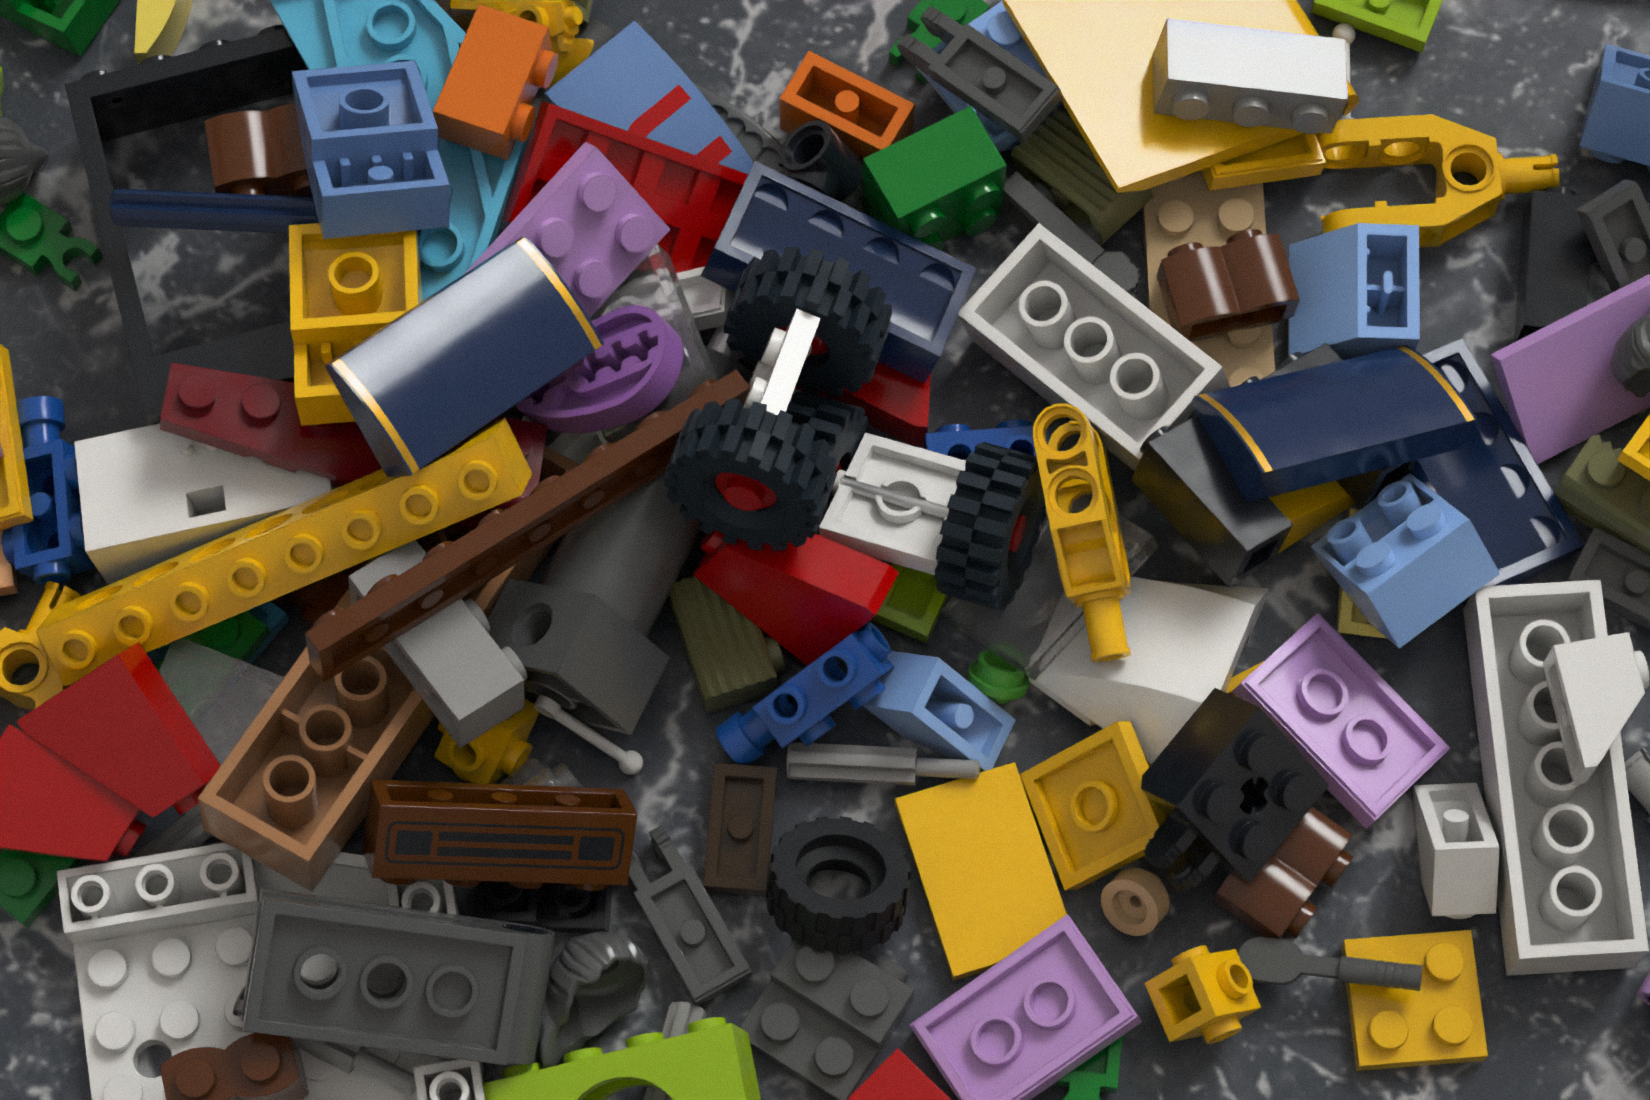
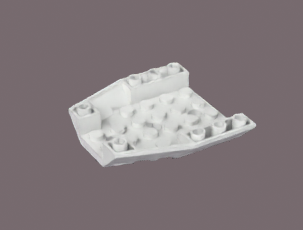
M225 842L57 871L63 930L74 947L92 1100H166L162 1076L147 1078L138 1071V1058L146 1048L152 1045H163L171 1050L172 1056L198 1047H215L225 1050L236 1040L255 1033L243 1031V1022H241L240 1017L233 1014V1008L238 995L246 985L261 888L459 915L454 886L444 880L417 879V882L411 885L389 884L380 878H372L364 855L340 852L316 888L311 892ZM325 954L314 955L304 962L301 968V975L313 981L325 979L333 972L336 960ZM391 963L380 964L369 973L367 984L375 989L389 988L398 980L401 969ZM366 1047L365 1050L414 1075L416 1088L412 1093L407 1094L357 1067L348 1074L299 1048L309 1095L303 1100H486L483 1083H485L483 1062Z

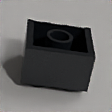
M1214 688L1142 775L1141 789L1167 816L1155 831L1154 837L1149 839L1148 844L1145 845L1146 849L1143 852L1146 855L1144 857L1155 868L1159 867L1162 869L1163 867L1167 868L1170 864L1172 865L1168 869L1169 872L1166 876L1168 877L1167 881L1177 892H1190L1191 889L1196 888L1201 883L1202 878H1206L1214 867L1250 884L1328 788L1329 784L1260 707Z

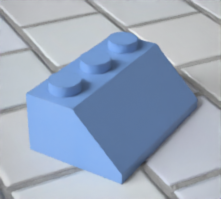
M1605 44L1583 121L1579 147L1589 149V153L1593 157L1616 164L1622 163L1626 159L1647 165V169L1650 171L1649 55Z

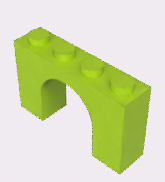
M712 1017L694 1021L687 1025V1034L664 1039V1034L661 1032L636 1035L625 1040V1049L603 1054L602 1048L598 1047L571 1051L564 1055V1064L544 1069L541 1068L540 1063L535 1062L532 1064L513 1065L502 1070L503 1079L483 1083L486 1100H606L621 1090L637 1086L661 1088L672 1100H761L749 1034L733 1023L727 1024L724 1017Z

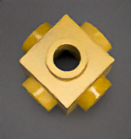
M524 698L523 709L461 748L439 722L438 730L444 733L434 757L452 768L461 779L470 783L494 784L505 774L514 777L524 766L532 751L533 746L527 742V738L539 712L533 708L534 704Z
M1206 945L1189 949L1171 960L1173 967L1144 983L1169 1042L1204 1036L1207 1044L1222 1041L1242 1030L1239 1020L1261 1008L1253 989L1251 974L1241 962L1236 949L1213 953L1209 952Z

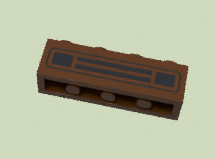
M371 780L362 852L372 878H380L382 881L393 885H411L417 882V879L444 880L448 884L458 887H474L479 885L481 881L508 882L510 885L522 889L541 888L545 883L571 884L582 890L599 891L605 889L607 885H628L638 814L625 789Z

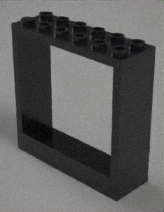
M283 25L270 26L261 30L256 36L232 42L228 40L210 41L196 51L173 57L169 55L151 56L144 59L137 66L109 73L106 70L92 71L82 76L78 81L65 84L140 398L149 425L160 423L171 362L294 383V343L290 331V321L154 356L123 227L114 225L109 214L110 197L114 190L102 142L293 94L292 71L308 69Z

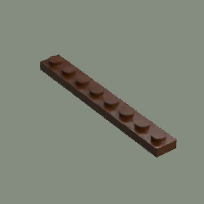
M737 370L732 371L718 381L710 379L701 383L691 392L688 399L667 412L657 411L652 413L638 425L636 431L614 444L605 443L598 446L587 455L582 464L561 477L553 475L544 479L532 490L528 497L508 509L499 508L490 512L478 523L474 530L456 541H445L436 545L424 556L422 562L399 576L392 574L380 579L371 587L366 596L345 609L335 608L326 612L314 623L312 629L305 632L311 666L324 682L328 681L665 473L689 414L696 408L702 411L705 403L716 401L724 409L727 399H740L742 406H744L751 386Z

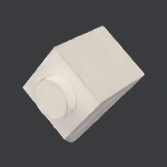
M1629 632L1554 645L1543 663L1573 785L1583 784L1588 781L1645 694L1644 689L1649 687V670L1645 656L1641 650L1634 651Z
M1477 782L1414 785L1413 799L1421 883L1431 915L1466 919L1475 914H1496L1500 847Z

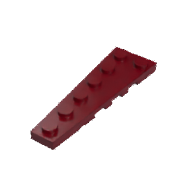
M171 362L160 416V430L243 457H256L265 464L296 473L298 470H304L334 480L333 486L336 487L343 486L382 469L356 422L301 426L295 402L293 382ZM498 416V417H496L495 419H493L492 421H490L489 423L494 422V421H496V420H498V419H501V418H503V417H499V416ZM506 418L531 469V478L521 496L454 523V525L474 530L478 523L490 512L499 508L508 509L531 494L540 480L547 425Z

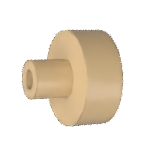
M1141 868L1123 869L1104 887L1101 894V906L1104 915L1116 929L1127 935L1143 936L1150 933L1165 918L1169 911V896L1162 880L1156 874Z

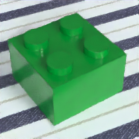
M969 106L863 158L862 209L866 215L941 250L946 241L964 232L968 236L979 234L997 221L998 216L1001 215L1007 165L972 106Z

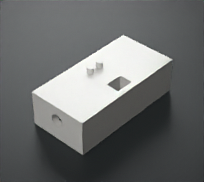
M160 423L74 442L85 552L107 584L119 581L338 488L333 486L334 480L304 470H298L296 473L265 464L256 457H243L160 430Z

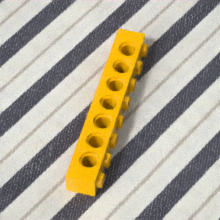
M503 417L484 425L411 476L387 478L383 469H380L57 606L39 626L36 633L64 687L138 642L147 653L519 497L523 494L532 472L506 418Z

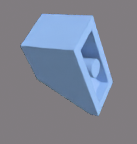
M891 651L887 657L894 667L879 678L886 689L865 703L863 707L902 737L950 759L977 760L980 763V772L993 769L1016 719L939 657Z

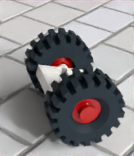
M785 247L781 257L775 249L764 251L761 260L755 256L748 263L724 322V333L729 334L726 343L730 350H741L737 360L745 367L756 366L749 382L751 386L744 406H742L740 399H727L724 409L716 401L705 403L702 411L698 408L694 409L689 414L688 419L685 420L666 469L664 486L669 487L667 496L671 503H682L679 513L686 520L695 517L699 519L698 529L709 535L713 530L723 533L722 541L735 545L737 539L747 541L748 549L762 551L764 543H769L774 551L786 550L789 542L797 548L805 544L807 536L813 538L816 534L837 477L835 472L838 465L836 457L828 456L831 447L825 439L812 440L816 430L806 423L799 427L791 423L793 415L786 412L795 386L802 387L805 392L819 395L820 390H826L830 398L841 397L845 388L851 393L861 390L863 382L868 384L873 377L892 321H890L892 316L891 304H883L886 298L885 292L880 286L868 287L872 277L863 270L856 274L848 271L850 262L840 257H837L835 263L823 260L825 253L823 251L811 249L809 256H802L798 247Z
M802 390L801 393L796 392L792 395V400L789 402L786 410L787 413L793 415L791 423L797 427L806 423L816 430L812 440L825 439L831 447L828 456L836 457L838 465L835 472L837 477L816 534L870 557L935 575V579H938L936 588L937 591H941V594L1001 611L1006 609L1007 604L1010 605L1015 598V590H1020L1024 581V571L1030 567L1033 558L1031 553L1034 544L1038 543L1041 532L1038 531L1040 521L1044 519L1046 511L1036 456L983 442L975 446L974 453H970L965 461L865 432L868 426V417L864 416L865 410L862 407Z

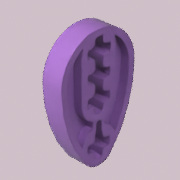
M630 305L615 309L591 321L604 345L518 402L516 407L531 421L545 424L548 426L547 429L560 433H590L609 430L634 422L653 411L667 397L679 377L683 364L684 349L678 332L658 313L646 306Z

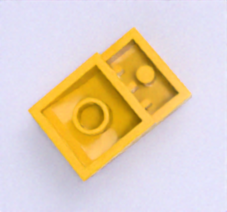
M319 223L289 225L290 331L294 343L295 402L301 426L356 422L324 365L423 301L417 230L323 239Z

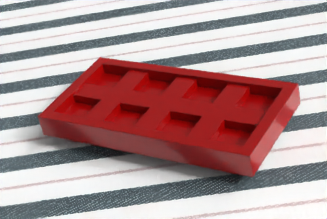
M542 101L502 219L512 222L574 153L587 142L596 146L670 228V231L638 266L662 275L705 267L748 174Z

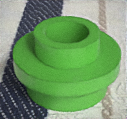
M988 649L980 652L977 661L970 664L966 676L967 681L996 704H1006L1012 700L1022 698L1026 695L1030 683L1026 675L1027 664L1025 661L1011 652L999 649Z

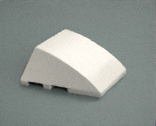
M1130 577L1131 595H1126L1125 599L1120 601L1131 655L1099 663H1093L1090 658L1091 650L1082 608L1075 607L1064 595L1030 672L1029 682L1089 726L1097 724L1104 729L1117 721H1131L1146 761L1152 764L1214 688L1226 692L1244 645L1249 642L1269 588L1174 583Z

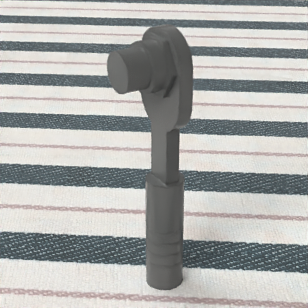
M1268 937L1251 938L1241 946L1238 952L1241 962L1251 974L1252 981L1256 983L1288 985L1295 982L1301 975L1339 979V982L1393 987L1414 991L1421 990L1423 965L1341 956V959L1303 955L1295 943L1285 939Z

